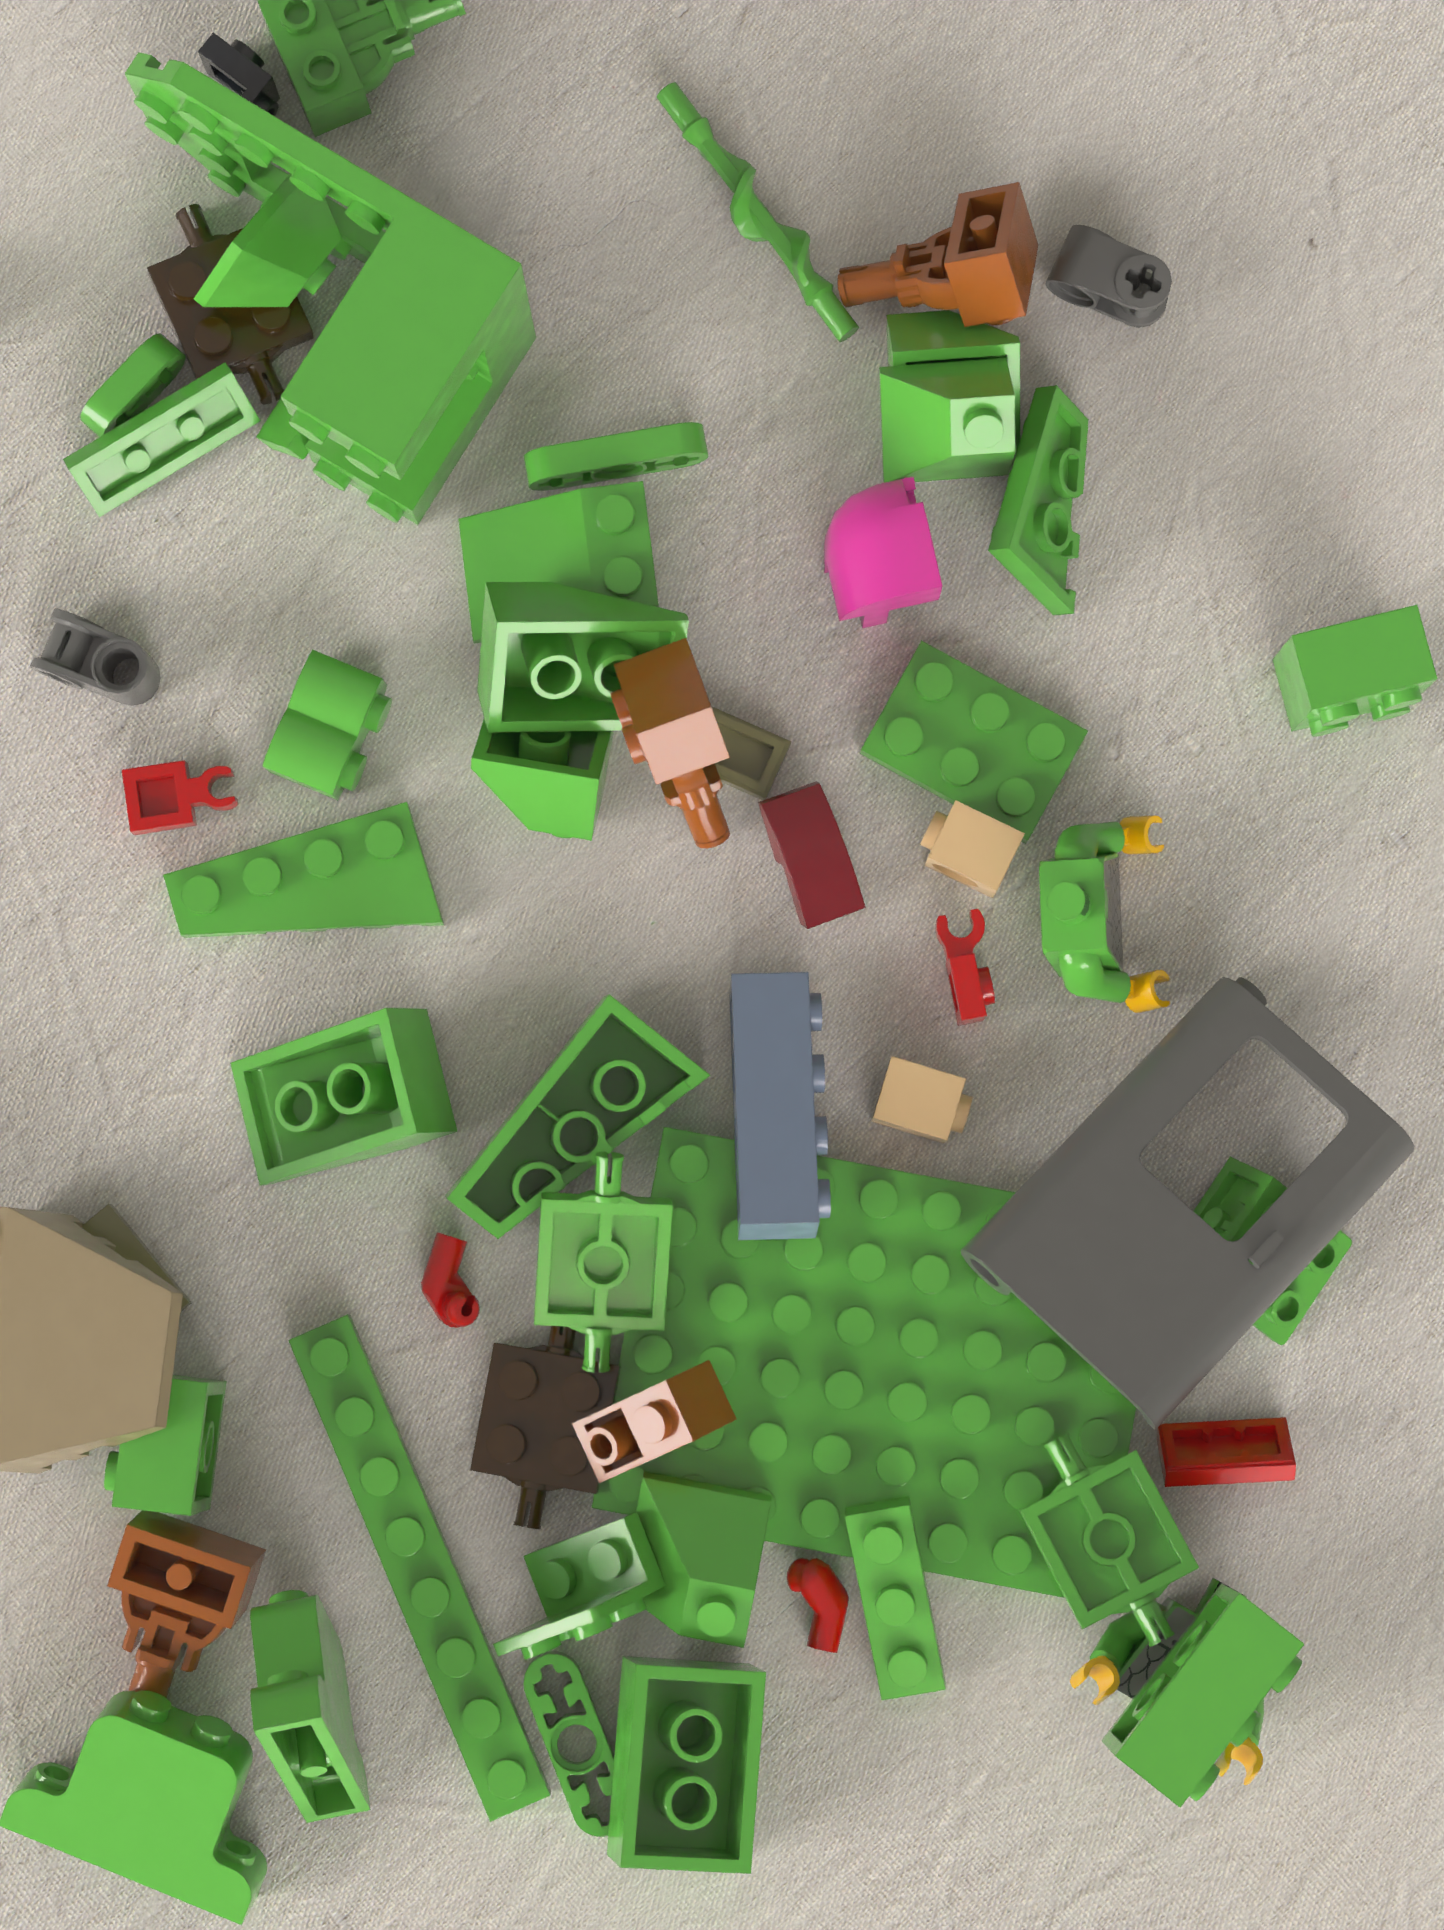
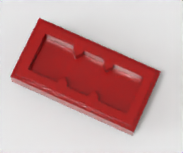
M1286 1417L1164 1423L1157 1428L1156 1440L1165 1487L1295 1480L1296 1462Z

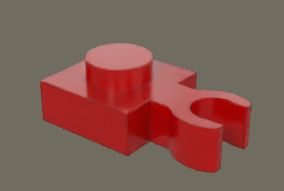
M185 760L122 770L129 827L133 835L197 826L194 807L208 806L214 810L226 811L235 808L239 804L235 796L217 799L213 797L211 792L216 780L235 777L232 769L227 766L209 768L202 775L195 778H190L189 765Z

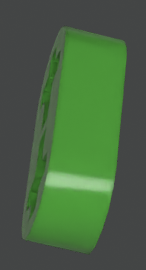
M158 333L151 336L91 396L82 409L80 420L98 437H101L143 412L178 375L185 363V354L163 334Z

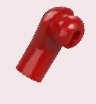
M437 1232L421 1281V1290L440 1321L449 1327H466L477 1319L480 1311L478 1299L475 1295H472L458 1274L467 1241Z

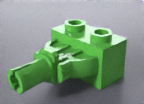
M257 0L267 29L314 137L372 114L366 94L378 88L386 80L394 63L415 55L411 40L415 39L414 35L449 19L466 14L461 0Z

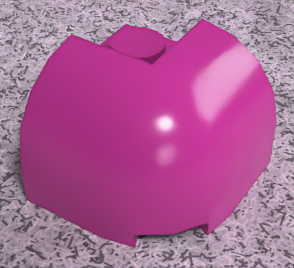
M914 477L876 484L853 494L834 513L825 535L824 573H829L839 621L860 617L862 628L887 623L890 610L939 600L943 586L923 502L916 503Z

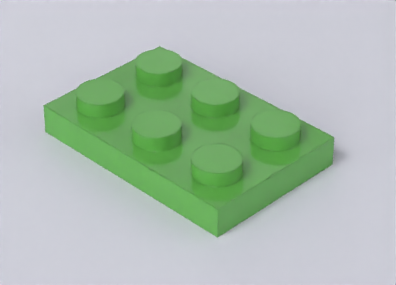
M921 640L861 748L860 754L951 804H954L956 800L1025 833L1021 842L1026 844L1088 730Z

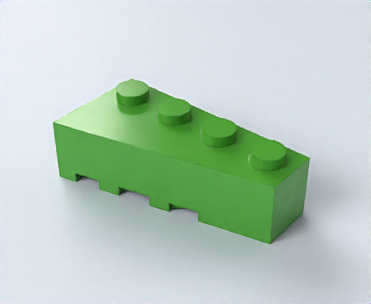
M610 994L606 995L560 1050L447 1192L445 1197L490 1234L499 1239L540 1207L541 1192L559 1193L566 1185L596 1164V1153L607 1151L608 1154L611 1153L614 1148L644 1125L650 1123L663 1113L666 1108L711 1075Z

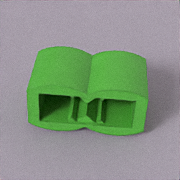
M312 649L296 682L288 707L271 740L262 766L270 773L337 801L344 788L354 791L362 777L367 762V756L360 754L362 744L369 730L379 733L392 704V698L384 695L387 689L386 682L383 678Z

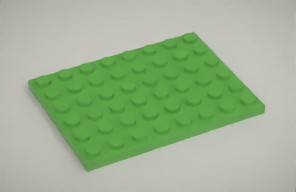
M664 1127L651 1197L671 1198L673 1203L664 1331L632 1329L625 1332L619 1360L621 1369L614 1404L710 1360L737 1420L691 1443L601 1482L598 1494H594L592 1508L625 1515L635 1513L637 1511L644 1471L772 1496L764 1541L853 1558L845 1520V1508L910 1497L925 1572L1065 1598L1019 1511L1049 1496L1056 1486L1063 1481L1044 1445L1055 1440L1068 1463L1069 1460L1058 1438L1069 1433V1437L1086 1468L1108 1465L1129 1452L1136 1407L1012 1292L1005 1296L996 1291L973 1271L961 1255L960 1250L1016 1192L817 1155L818 1179H829L831 1214L830 1218H819L820 1223L816 1238L738 1240L734 1140Z

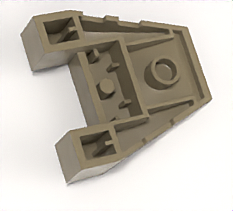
M0 1206L1 1472L40 1474L51 1470L52 1464L63 1460L76 1461L89 1456V1451L102 1446L114 1447L162 1430L167 1425L183 1293L138 1261L123 1258L115 1252L116 1246L104 1237H96L82 1228L83 1222L73 1215Z

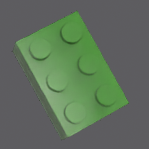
M1221 1583L1101 1741L1115 1757L1178 1807H1181L1188 1797L1198 1801L1216 1780L1220 1768L1214 1763L1228 1744L1231 1742L1236 1747L1240 1746L1257 1726L1261 1714L1255 1709L1269 1690L1272 1688L1279 1693L1294 1678L1302 1665V1660L1296 1655L1304 1646V1643L1241 1593Z
M622 1656L607 1856L620 1868L751 1874L766 1681L765 1671L750 1663Z

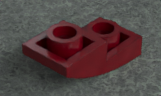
M815 781L758 802L775 861L784 868L797 915L802 926L810 929L866 908L847 848L819 782Z

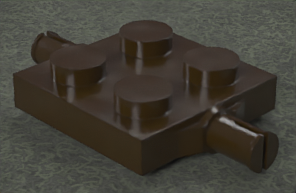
M199 204L189 205L190 215L196 228H194L184 207L175 216L179 220L190 246L176 256L147 267V272L194 377L198 379L226 362L233 374L249 373L260 397L261 404L272 403V396L265 380H267L275 400L278 401L284 389L272 366V362L285 350L314 339L313 330L299 299L296 297L288 307H203L194 300L195 296L231 242L242 229L230 234L213 236L201 211V206Z
M551 1326L548 1345L523 1348L501 1343L493 1344L470 1471L502 1476L515 1485L521 1486L516 1519L513 1524L516 1526L541 1529L540 1524L546 1491L566 1488L598 1494L600 1483L572 1423L614 1404L621 1366L609 1363L610 1370L599 1373L598 1361H595L594 1373L583 1370L584 1355L573 1350L576 1330L569 1327Z

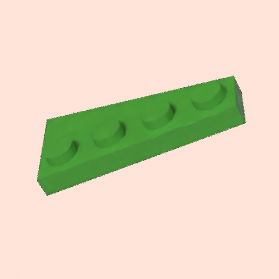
M407 802L163 875L180 935L184 938L255 935L286 931L316 932L326 931L327 929L391 928V926L444 925L411 810Z

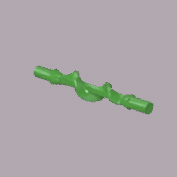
M676 82L665 86L657 94L656 98L683 132L682 137L699 150L702 157L714 167L734 193L729 208L731 219L740 235L754 242L769 241L794 277L806 305L813 306L839 342L850 338L857 332L859 326L833 293L834 285L814 271L810 261L809 234L804 230L776 222L769 210L753 191L752 183L756 169L746 160L728 152L716 141L708 118L701 117Z

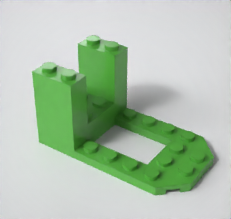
M138 52L125 72V76L136 96L134 103L143 111L147 118L144 124L148 129L163 140L182 147L210 171L207 175L208 178L219 188L236 197H239L244 191L263 202L260 208L289 175L272 165L271 162L292 174L289 178L290 181L302 192L319 201H323L326 198L342 237L331 255L345 260L348 254L365 263L282 393L281 399L288 413L292 415L289 424L309 438L305 448L309 452L308 454L312 462L316 463L312 471L318 477L339 490L345 491L350 484L369 495L366 504L375 512L394 523H398L403 516L419 525L536 339L521 263L188 64L169 59L163 70L158 68L162 63L155 57ZM326 195L332 197L333 199L337 200L338 202L342 203L348 208H344L343 206L326 197Z

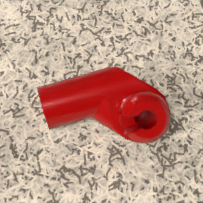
M806 1558L796 1559L789 1566L786 1579L791 1591L801 1592L814 1611L806 1646L838 1653L849 1603L847 1590L829 1564L818 1558L811 1560Z

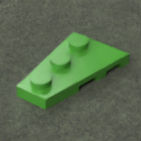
M1057 385L1035 389L1028 416L1024 421L1023 433L1014 464L1008 476L999 515L992 530L988 551L1052 615L1074 614L1076 591L1066 589L1068 559L1079 557L1080 535L1072 531L1071 511L1072 498H1078L1083 494L1089 419Z

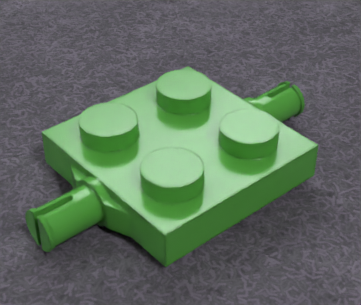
M607 1151L596 1153L595 1190H588L579 1194L541 1192L534 1325L565 1326L585 1334L582 1369L592 1373L595 1372L596 1348H599V1373L610 1370L611 1335H617L632 1329L664 1331L673 1213L671 1198L637 1197L621 1191L624 1155L611 1152L610 1176L607 1177Z
M1069 1433L1059 1437L1058 1441L1069 1460L1068 1463L1055 1440L1044 1445L1063 1481L1056 1486L1049 1496L1019 1512L1080 1628L1085 1629L1111 1614L1132 1611L1149 1642L1148 1645L1152 1647L1162 1641L1151 1623L1150 1617L1155 1622L1163 1639L1166 1640L1175 1634L1160 1609L1156 1598L1163 1593L1170 1583L1197 1570L1199 1566L1137 1450L1108 1465L1086 1468L1069 1437Z

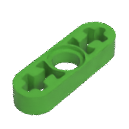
M684 422L544 446L527 452L524 455L529 488L536 491H549L684 468L701 463L709 456L703 425L696 422Z
M545 1652L538 1655L529 1664L524 1676V1692L576 1824L589 1835L605 1837L608 1836L609 1821L601 1822L597 1814L586 1816L583 1811V1807L588 1805L591 1799L585 1779L574 1787L568 1775L586 1774L604 1761L608 1766L609 1773L597 1774V1780L603 1794L611 1796L614 1754L577 1662L562 1652ZM550 1664L553 1665L557 1673L568 1671L571 1675L572 1680L567 1682L563 1688L568 1706L571 1707L578 1700H581L586 1712L568 1713L560 1717L553 1725L548 1724L545 1714L557 1713L558 1709L554 1698L549 1691L538 1693L535 1688V1684L543 1678L542 1667ZM571 1725H583L589 1728L596 1738L594 1753L588 1759L581 1762H573L566 1759L558 1748L559 1735L565 1728Z

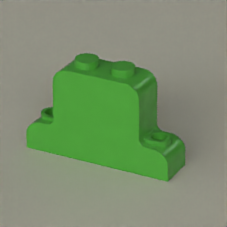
M287 1590L276 1593L270 1597L269 1604L252 1607L250 1610L258 1685L256 1688H251L250 1691L254 1733L306 1823L371 1810L365 1768L354 1736L346 1666L340 1639L317 1594L308 1596L306 1592L300 1590Z
M122 1691L114 1695L90 1726L75 1768L70 1769L52 1762L40 1763L34 1766L8 1798L0 1818V1826L240 1925L243 1924L257 1899L267 1872L266 1858L261 1850L251 1842L235 1836L230 1829L231 1818L253 1762L251 1745L245 1737L233 1731L232 1727L224 1720L209 1715L196 1716L173 1707L166 1697L152 1691Z

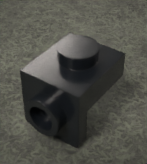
M213 32L198 50L207 74L224 87L275 116L279 108L277 101L280 99L273 77L262 69L265 65L264 61L254 50L240 40L235 39L230 45Z

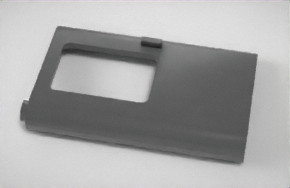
M1226 977L1220 978L960 1250L968 1265L988 1285L1005 1296L1012 1292L1141 1412L1145 1421L1154 1430L1161 1425L1410 1156L1415 1147L1409 1135L1394 1119L1265 1006L1267 1000L1263 993L1253 983L1242 977H1239L1236 981ZM1256 1039L1265 1043L1344 1114L1346 1125L1244 1236L1232 1242L1222 1238L1150 1173L1141 1163L1140 1155L1247 1041Z

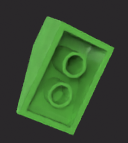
M643 481L576 489L458 519L474 644L481 643L486 582H553L659 607Z
M486 582L477 693L488 733L622 731V725L610 695L611 692L621 689L614 664L687 638L689 625L687 614L553 582Z
M384 1008L230 1063L260 1186L393 1153L458 1132L427 1009Z

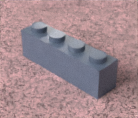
M809 972L731 974L729 1005L738 1240L816 1238L820 1223L819 1218H830L831 1214L829 1179H818L817 1155H827L828 1153L826 1116H815L814 1093L825 1092L824 1055L812 1054L811 1031H822L821 993L809 992Z

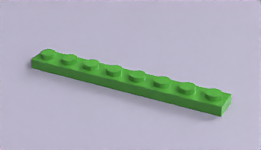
M347 1314L288 1340L490 1822L550 1796V1787L351 1315Z

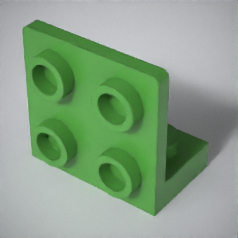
M1230 1156L1194 1209V1212L1227 1241H1237L1286 1191L1287 1187L1273 1176ZM1340 1230L1252 1326L1277 1344L1284 1345L1351 1247L1352 1240Z
M635 1512L524 1555V1560L547 1617L494 1643L493 1646L497 1656L521 1649L526 1660L562 1645L561 1641L573 1637L576 1641L588 1638L613 1627L612 1623L646 1610L647 1607L643 1597L665 1587L666 1584L638 1513Z

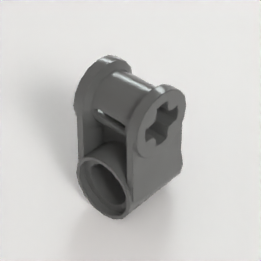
M1073 225L1045 284L1054 295L1068 303L1090 308L1121 321L1128 326L1140 328L1157 322L1165 312L1172 278L1169 268L1158 257L1116 241L1098 229L1085 225ZM1140 283L1151 287L1150 291H1147L1142 299L1132 295V291H1135Z
M57 608L54 609L51 619L55 622V625L41 657H34L30 668L65 685L82 690L84 688L125 705L143 704L154 696L159 688L161 679L159 667L139 644L131 639L110 632L76 614ZM126 659H138L139 671L134 680L128 684L115 685L113 674L117 665Z

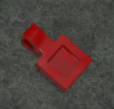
M973 909L969 912L972 930L966 937H956L951 934L948 929L946 915L938 916L935 924L937 939L945 952V965L958 1026L983 1022L987 1016L985 1006L995 1004L988 966L977 968L975 953H973L974 947L980 942L985 931L984 917L979 909Z

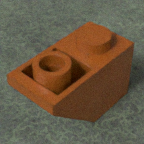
M707 1360L572 1423L598 1482L601 1483L691 1443L737 1420L710 1360Z

